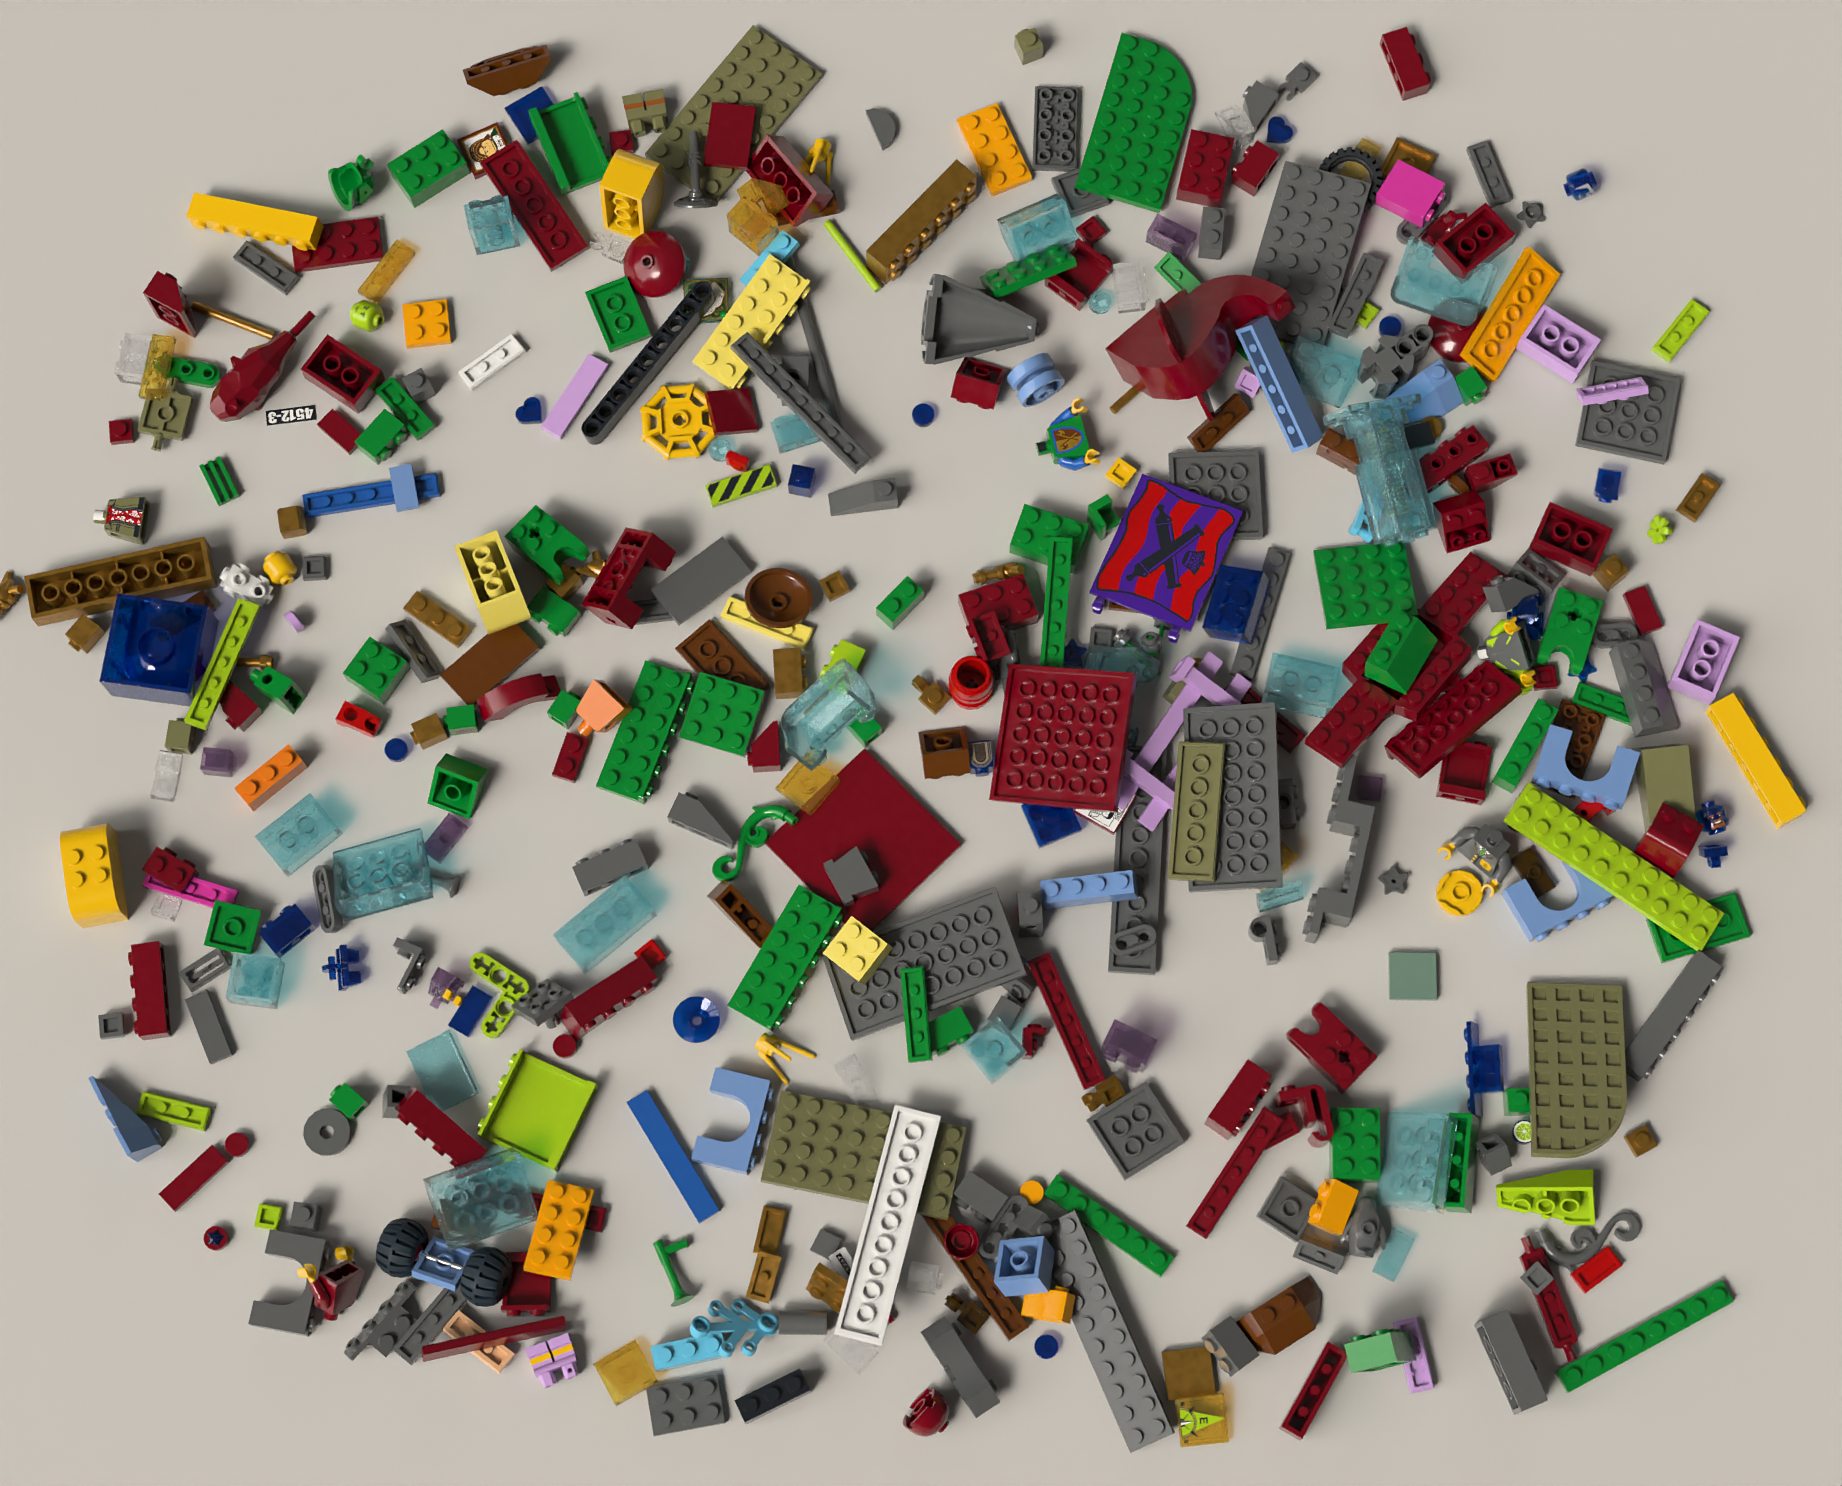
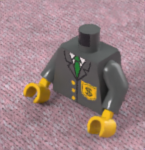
M1485 824L1480 828L1477 826H1466L1450 839V843H1443L1438 853L1441 850L1448 851L1449 854L1444 858V860H1448L1454 853V848L1457 847V850L1490 879L1491 877L1493 878L1492 881L1487 882L1481 888V892H1484L1490 887L1492 893L1489 897H1492L1499 891L1498 883H1502L1512 868L1509 854L1511 845L1503 838L1499 830H1493L1489 825Z

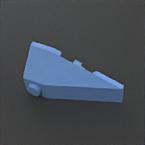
M1439 359L1365 414L1364 417L1374 430L1388 428V431L1417 421L1419 423L1426 417L1444 416L1463 404L1464 401L1454 376Z
M94 1076L88 1078L99 1101L103 1106L106 1105L107 1110H105L107 1118L114 1126H117L113 1130L127 1156L139 1162L162 1148L159 1142L162 1140V1137L156 1128L152 1129Z

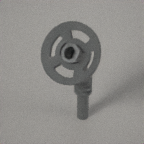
M692 131L690 132V152L688 153V165L691 167V191H689V196L676 200L674 206L681 208L718 206V202L712 198L702 196V191H700L699 167L702 165L701 153L699 152L698 132Z

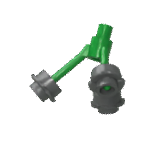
M1153 618L1155 620L1153 626L1159 629V634L1147 632L1140 638V645L1144 651L1149 653L1143 654L1130 642L1133 635L1129 633V629L1126 631L1121 629L1113 637V640L1115 641L1114 647L1118 646L1121 650L1125 646L1129 647L1146 663L1152 677L1161 675L1159 659L1164 630H1170L1172 625Z

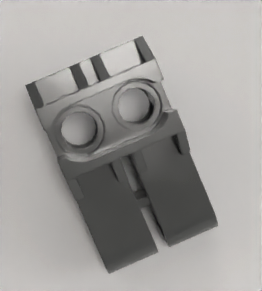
M1420 324L1400 339L1397 336L1384 335L1378 339L1380 344L1376 352L1370 346L1363 350L1358 366L1357 379L1361 384L1369 378L1376 383L1375 388L1369 391L1373 398L1385 400L1392 394L1391 391L1395 383L1402 387L1409 381L1413 365L1427 354L1433 337L1431 327Z

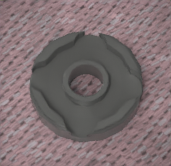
M322 1109L314 1112L307 1119L304 1125L303 1137L311 1151L320 1156H331L340 1153L347 1147L351 1139V1128L349 1121L341 1112L334 1109ZM327 1126L332 1127L334 1130L332 1137L328 1139L322 1138V1129Z

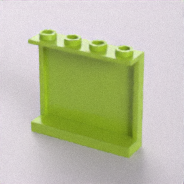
M519 1049L518 1053H514L509 1061L508 1066H510L508 1074H503L499 1081L498 1087L500 1090L497 1096L493 1095L489 1101L487 1108L490 1110L486 1118L482 1117L477 1126V1130H479L478 1135L493 1144L557 1173L595 1096L598 1086L596 1083L589 1080L585 1081Z

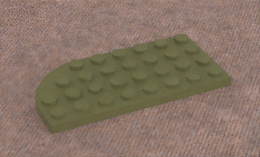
M1527 982L1531 1157H1580L1602 1147L1614 1136L1623 1121L1627 1108L1622 986Z

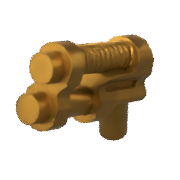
M1010 562L995 566V569L988 571L977 570V573L972 574L975 584L980 583L982 585L987 584L989 580H1003L1023 574L1025 569L1022 565H1018V562Z

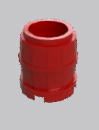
M966 656L959 659L954 664L949 675V695L959 707L967 710L979 709L989 702L994 692V673L989 664L984 662L982 658H977V656ZM972 681L975 685H978V688L969 689L965 687V684H969Z

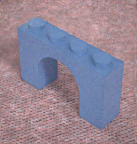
M1550 724L1532 782H1535L1541 788L1548 789L1551 787L1557 789L1563 795L1571 796L1573 794L1579 796L1583 801L1589 803L1598 802L1604 804V807L1611 810H1622L1640 752L1617 746L1609 772L1604 777L1595 781L1580 780L1570 773L1565 763V754L1573 731Z
M1563 861L1562 864L1574 882L1577 892L1575 903L1570 908L1561 911L1546 908L1538 901L1526 879L1513 884L1502 892L1503 898L1529 942L1535 939L1537 942H1540L1550 936V931L1554 929L1561 931L1570 925L1569 921L1577 918L1579 921L1590 915L1589 910L1595 907L1598 910L1610 904L1609 900L1613 895Z
M715 1067L710 1086L711 1094L735 1099L743 1103L750 1113V1123L748 1129L740 1138L730 1142L697 1136L691 1157L693 1162L748 1175L749 1170L754 1169L756 1156H753L754 1149L760 1146L762 1133H759L761 1124H766L768 1111L765 1110L767 1101H772L774 1088L771 1087L770 1080Z

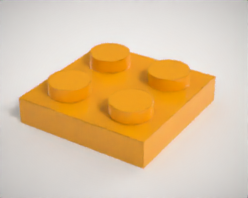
M447 299L402 304L407 349L452 344Z

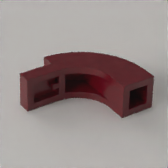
M539 673L502 684L484 694L477 700V704L484 722L502 720L512 711L535 702L555 700L561 690L555 675L542 676Z

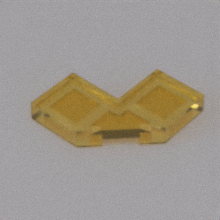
M751 178L737 189L745 209H751L762 200L768 214L774 216L789 204L781 185Z

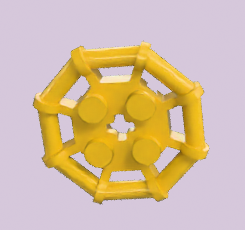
M695 383L675 386L661 385L655 395L644 406H641L639 410L642 419V441L652 446L664 456L665 460L695 457L697 459L704 449L716 437H719L714 436L710 415L709 426L703 424L702 414L709 411L705 393L698 389ZM686 394L685 398L670 397V395ZM692 396L704 405L699 407L693 404L691 401ZM665 397V405L659 410L654 409ZM650 416L657 417V428L651 430ZM677 416H682V419L686 420L680 426L674 423L678 418ZM701 431L706 432L707 434L695 446L693 440L698 437ZM660 434L665 440L669 441L667 447L659 442L655 436ZM688 443L691 448L673 449L674 444Z

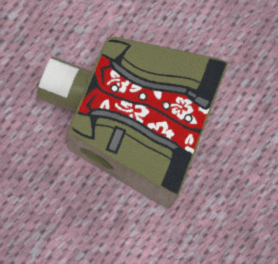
M146 497L110 499L107 511L95 510L93 520L96 524H104V530L110 537L144 545L150 503Z

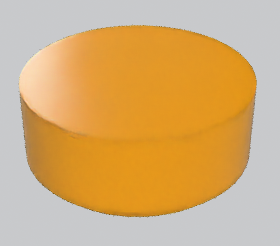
M1027 1181L1021 1186L1020 1196L1027 1200L1028 1205H1036L1043 1198L1044 1191L1040 1183Z

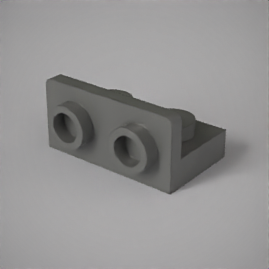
M1529 548L1508 573V577H1514L1537 588L1539 593L1534 597L1542 603L1546 601L1565 576Z

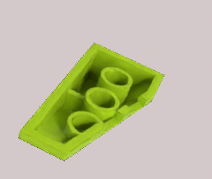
M1593 1169L1565 1170L1496 1185L1497 1207L1525 1214L1528 1212L1541 1215V1218L1548 1220L1550 1217L1563 1220L1564 1224L1595 1225Z

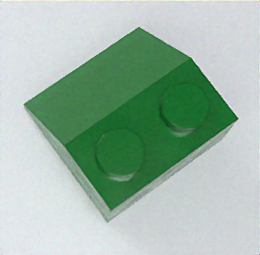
M446 753L435 767L427 804L470 820L483 792L488 769Z

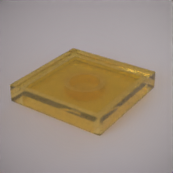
M804 754L775 789L806 813L812 815L838 785L840 779Z
M636 1340L594 1363L616 1406L658 1383Z

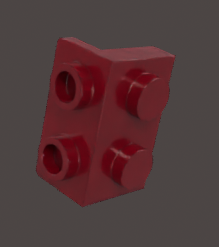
M995 611L974 619L972 617L967 619L969 625L966 626L969 637L970 639L975 638L977 646L974 647L977 658H982L984 662L990 663L1012 654Z
M156 847L141 870L182 895L193 877L197 878L199 876L198 871L195 869L196 865L187 859L183 861L177 859V853L167 847L164 850Z

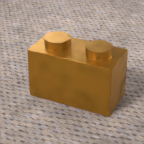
M800 648L773 649L776 699L804 698L803 691L808 690L807 677H802V669L806 668V655H801Z

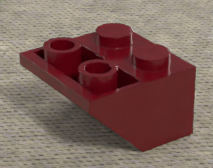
M1475 490L1432 503L1435 523L1446 553L1490 541L1485 503Z

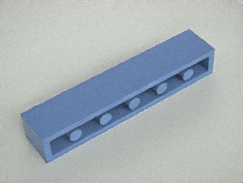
M1265 315L1254 319L1235 330L1291 452L1294 453L1309 448L1321 440L1323 435L1268 316Z

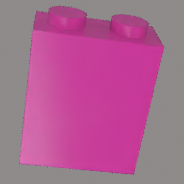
M1398 159L1377 192L1375 204L1422 228L1426 221L1430 222L1432 220L1436 205H1441L1446 196V192H1444L1445 183Z

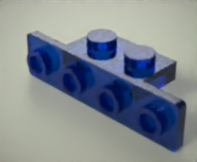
M1467 1021L1466 1028L1464 1029V1039L1467 1042L1468 1050L1465 1052V1062L1469 1070V1074L1466 1076V1084L1470 1091L1467 1107L1469 1112L1480 1118L1483 1117L1482 1094L1504 1092L1502 1045L1479 1046L1478 1024Z

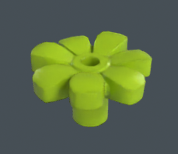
M1661 515L1654 516V520H1651L1649 527L1652 529L1647 531V536L1652 538L1654 544L1665 543L1666 535H1671L1673 532V528L1667 526L1669 523L1668 518H1662Z

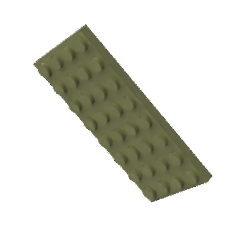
M753 25L668 125L666 130L647 150L645 157L661 163L665 172L691 189V167L688 165L690 132H698L699 152L701 153L702 165L699 167L700 191H702V196L719 202L745 170L704 166L712 102L756 106L750 150L751 158L767 134L775 135L820 81L822 73Z
M781 1090L761 1182L869 1204L893 1113ZM940 1122L916 1214L948 1220L967 1127Z

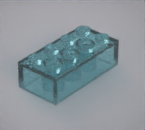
M624 875L556 931L553 937L584 975H586L657 915L655 909Z

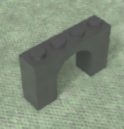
M270 1229L265 1253L269 1256L295 1260L303 1268H305L304 1264H313L317 1267V1274L315 1276L317 1279L318 1274L325 1271V1262L330 1260L332 1247L329 1246L330 1242L325 1239ZM306 1278V1286L302 1295L290 1304L277 1305L254 1300L248 1324L254 1327L309 1337V1333L313 1332L315 1328L316 1318L313 1315L315 1308L318 1307L314 1303L315 1297L308 1285L310 1283L308 1278Z

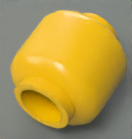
M275 551L264 559L263 570L272 584L286 586L294 580L293 577L297 572V567L287 553Z

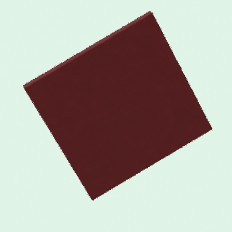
M865 748L794 814L798 818V822L795 825L786 822L765 844L814 894L843 909L842 915H844L842 923L844 925L852 916L871 931L884 921L961 847V844ZM857 846L859 852L862 850L865 852L869 860L867 866L870 872L874 870L881 883L878 884L879 891L854 899V904L845 908L824 869L823 863L831 859L833 862H836Z

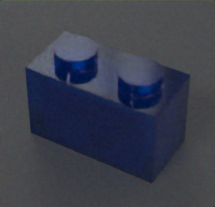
M296 904L283 908L279 913L280 916L274 921L269 920L258 933L279 959L316 929Z

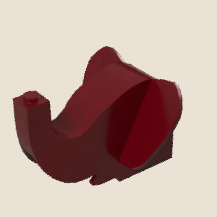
M1226 275L1202 283L1189 294L1186 289H1183L1165 303L1161 298L1155 300V307L1105 349L1123 381L1154 399L1183 400L1197 396L1209 421H1213L1216 419L1207 389L1218 380L1235 353L1238 338L1235 330L1259 315H1267L1272 319L1280 321L1296 307L1288 291L1276 284L1254 276Z

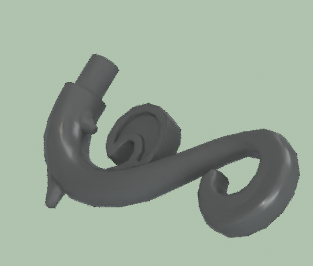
M1623 1212L1612 1217L1596 1239L1588 1229H1577L1570 1236L1572 1246L1580 1249L1581 1242L1584 1241L1587 1247L1583 1251L1573 1254L1560 1251L1559 1249L1562 1246L1554 1244L1553 1240L1549 1239L1545 1229L1536 1233L1541 1242L1539 1246L1544 1250L1545 1255L1551 1261L1573 1272L1572 1265L1586 1262L1600 1250L1617 1222L1626 1221L1628 1223L1629 1230L1626 1233H1621L1618 1230L1614 1232L1618 1239L1625 1242L1633 1241L1638 1237L1640 1224L1634 1215Z

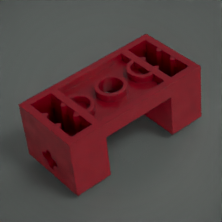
M626 527L581 605L607 624L633 629L639 621L643 609L626 597L627 592L632 588L635 578L643 567L666 571L671 565L676 551L652 532Z

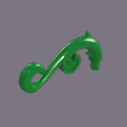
M778 804L761 807L753 806L752 809L755 812L745 821L739 834L735 868L731 872L725 873L723 871L724 865L729 862L733 863L734 859L731 856H722L712 866L714 877L719 881L725 880L730 882L735 880L742 869L747 844L753 848H759L765 845L769 839L768 831L764 827L755 826L763 819L772 817L771 821L780 819L783 822L787 821L791 825H795L798 822V818L792 814V811ZM754 828L757 834L752 836L751 834Z

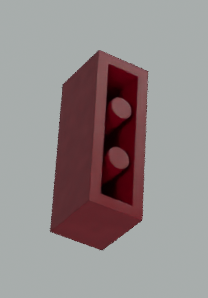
M1407 27L1382 34L1380 40V47L1402 101L1427 94L1431 84L1430 74L1428 71L1425 72L1423 68V57L1420 52L1417 53L1415 48L1416 41L1414 35L1409 33Z

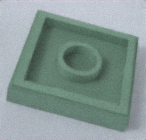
M1389 952V1000L1436 1001V953Z

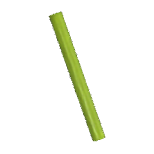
M827 220L823 224L872 290L875 293L882 288L833 222Z

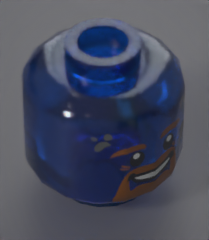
M1714 800L1701 803L1702 808L1696 811V817L1698 822L1704 825L1702 832L1714 835L1726 831V826L1729 825L1730 820L1724 804L1715 803Z

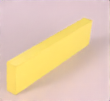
M729 596L721 614V618L802 650H806L814 628L802 623L789 628L765 626L750 615L745 601Z

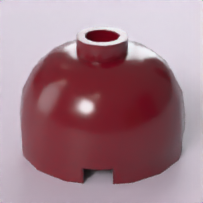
M931 1387V1391L929 1389L924 1390L909 1407L913 1409L910 1416L905 1414L903 1419V1425L918 1436L928 1437L937 1432L941 1433L949 1424L947 1420L949 1417L948 1402L938 1390Z

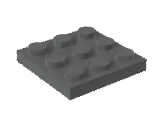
M1147 1083L1139 1086L1086 1120L1124 1181L1185 1143Z

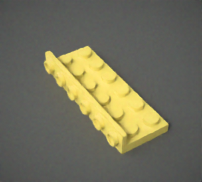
M769 254L692 363L729 390L735 387L740 388L747 379L744 374L750 368L730 349L731 345L748 332L767 351L772 344V341L769 339L774 333L778 335L785 326V323L782 321L787 315L791 317L798 308L795 304L800 297L804 299L811 290L808 286L811 280L808 278L805 280Z

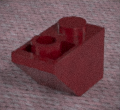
M1506 454L1467 466L1464 478L1470 492L1475 490L1477 493H1481L1501 485L1517 476L1518 473L1511 454Z

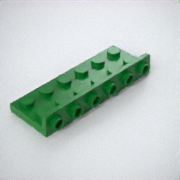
M645 660L628 703L633 709L620 723L597 781V788L641 804L645 803L646 798H651L654 786H652L655 777H659L662 770L660 762L663 756L666 757L670 749L669 739L671 735L675 736L679 723L676 721L679 714L683 715L687 702H684L687 693H692L695 681H692V673L687 672L683 674Z
M798 885L727 1006L770 1031H773L775 1027L778 1029L785 1018L782 1015L787 1007L791 1008L797 998L794 994L798 987L803 988L809 976L806 974L810 967L814 968L821 957L818 953L822 946L826 948L830 943L832 929L834 926L838 928L844 918V915H842L843 909Z

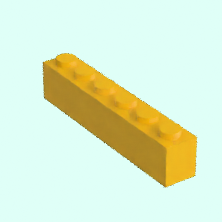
M195 192L186 215L192 226L200 230L208 228L220 234L228 232L240 238H246V236L253 237L260 242L272 241L280 246L292 245L304 251L308 249L316 250L324 227L318 217Z
M1732 693L1711 704L1705 712L1773 823L1779 829L1801 817L1806 812L1805 802L1801 796H1797L1793 790L1794 786L1791 779L1785 776L1780 769L1781 763L1778 758L1772 756L1767 740L1759 735L1754 719L1746 714L1743 701Z

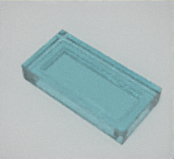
M1301 880L1283 885L1281 888H1273L1257 893L1256 898L1259 912L1262 913L1303 900L1304 893Z
M1393 1228L1386 1241L1385 1250L1381 1251L1372 1272L1394 1282L1415 1239Z

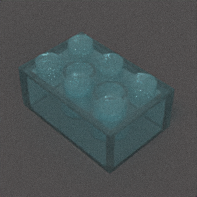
M497 195L489 200H473L469 204L464 205L468 229L477 255L520 247L516 222L508 196Z
M1273 652L1261 703L1275 702L1279 709L1324 718L1333 706L1340 667Z
M309 793L255 837L286 876L289 877L343 833L311 793Z

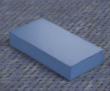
M412 464L389 468L397 512L420 508Z

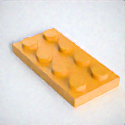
M997 103L957 118L959 129L991 197L1032 181L1031 173Z
M552 1180L547 1181L524 1263V1271L571 1281L592 1204L594 1189Z

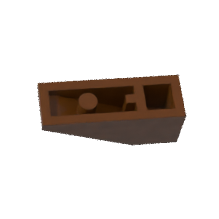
M722 880L707 897L758 948H761L773 928L731 883Z

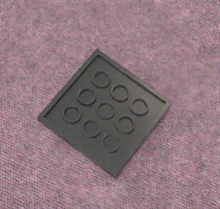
M1592 360L1586 387L1642 377L1648 385L1649 394L1633 396L1627 400H1612L1605 404L1595 403L1582 406L1575 446L1664 465L1681 379Z
M1259 451L1168 453L1169 484L1243 511L1231 540L1263 539Z

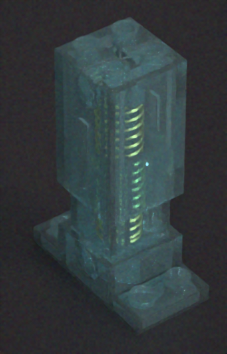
M1420 393L1347 405L1322 417L1324 426L1334 424V428L1343 426L1346 439H1354L1360 462L1359 465L1354 466L1374 545L1384 544V547H1390L1398 544L1397 541L1402 542V544L1415 541V538L1429 536L1428 531L1437 528L1417 450H1409L1403 425L1409 423L1407 412L1414 410V406L1422 402Z

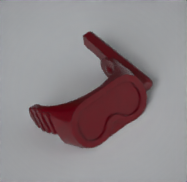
M1452 210L1446 215L1442 214L1421 236L1422 244L1427 248H1434L1435 243L1451 230L1455 221L1466 219L1468 214L1466 212L1455 213Z

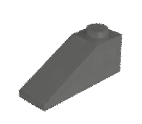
M895 478L870 481L828 494L831 516L898 508Z
M680 792L678 793L667 816L669 823L732 849L734 846L732 839L703 804L698 801V797L688 792L685 795Z

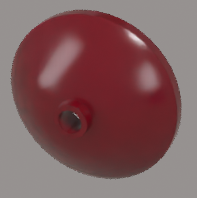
M645 232L636 237L629 245L624 257V274L627 276L631 288L640 295L650 298L666 296L679 286L686 270L684 249L675 237L666 232ZM650 258V265L647 266L646 261Z
M1452 299L1439 305L1433 311L1428 322V326L1433 330V337L1430 343L1432 348L1446 360L1456 363H1467L1460 356V353L1487 310L1480 304L1468 299ZM1463 322L1467 325V327L1463 328L1459 325V323Z

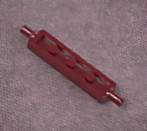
M1530 1235L1521 1238L1520 1240L1526 1251L1519 1257L1524 1272L1538 1261L1554 1278L1544 1250L1540 1248L1534 1249ZM1554 1279L1538 1295L1534 1292L1533 1295L1554 1349L1563 1348L1566 1358L1570 1362L1578 1359L1572 1347L1578 1341V1338Z

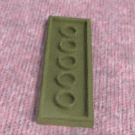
M1179 741L1168 880L1215 882L1226 752L1225 743Z

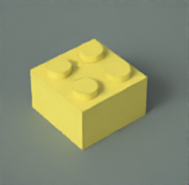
M851 916L823 954L865 985L893 947Z

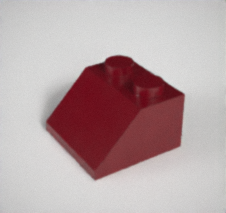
M964 357L956 372L951 398H955L961 403L969 402L976 404L982 409L994 410L1008 368Z

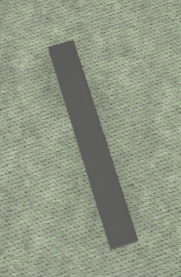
M748 332L731 345L730 349L854 474L871 461L872 457Z

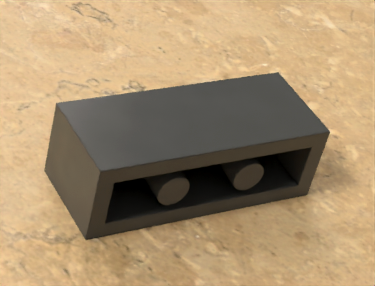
M636 839L624 840L618 844L619 847L612 850L610 848L603 849L597 853L596 857L591 859L586 857L575 863L576 865L572 868L585 897L649 869Z

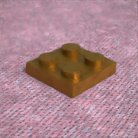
M819 1262L812 1273L806 1290L809 1291L812 1297L818 1300L821 1299L833 1311L840 1313L848 1281Z

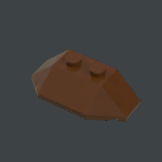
M547 44L540 47H525L482 60L470 68L463 69L467 85L492 96L506 95L510 91L526 89L536 84L552 58Z
M1306 1277L1238 1320L1236 1324L1257 1352L1276 1355L1316 1329L1321 1295L1310 1278Z

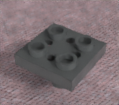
M547 978L545 981L539 982L529 993L519 997L518 1001L511 1005L514 1013L537 1027L545 1022L547 1028L553 1029L557 1027L554 1021L557 1025L561 1023L556 1013L564 1008V1005L573 1000L574 997L570 991Z

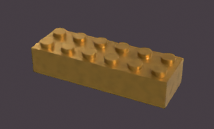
M956 159L866 250L867 268L885 284L890 280H896L901 274V269L906 264L909 266L915 260L916 254L921 249L925 250L936 234L940 235L944 231L946 223L950 219H956L961 213V208L965 204L969 205L975 199L976 175Z

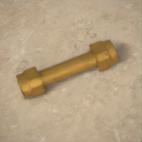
M260 655V658L239 657L236 666L260 667L261 670L269 666L273 669L274 658L268 655Z

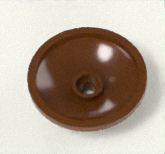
M771 568L763 570L752 577L746 586L744 600L748 612L759 623L772 628H789L801 623L809 615L813 604V593L808 582L798 573L784 568Z

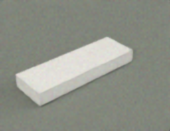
M510 334L458 373L473 391L525 354L526 350L516 337Z

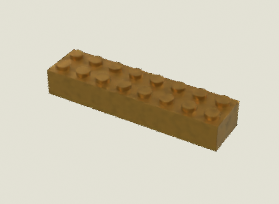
M205 537L24 576L31 618L38 627L79 618L82 614L89 616L217 587L210 545Z

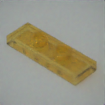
M396 240L357 290L358 293L372 303L378 304L414 257L415 251L401 241Z
M152 335L138 395L140 399L163 400L176 344L174 336Z

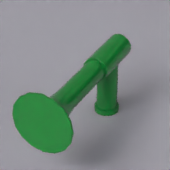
M684 1237L665 1246L663 1239L655 1241L653 1243L674 1292V1302L671 1306L682 1305L693 1299L694 1295H689L683 1290L669 1254L683 1248H688L687 1241Z

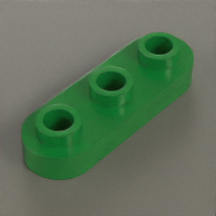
M162 356L154 364L156 374L163 380L169 381L170 377L179 379V383L205 388H214L221 380L219 369L212 364L171 356ZM164 364H169L166 369H162ZM190 368V371L188 373H184V369ZM207 372H212L210 377H205Z

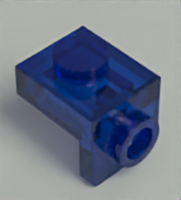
M1598 467L1593 495L1598 497V501L1612 503V500H1618L1621 471Z

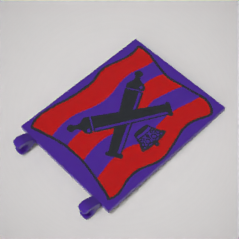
M1142 474L1089 591V594L1097 596L1092 604L1093 612L1101 614L1105 602L1108 600L1173 625L1169 631L1168 640L1172 643H1177L1182 629L1191 632L1243 511Z

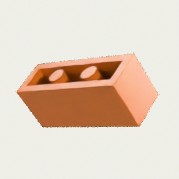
M288 744L234 789L254 812L307 769V766Z

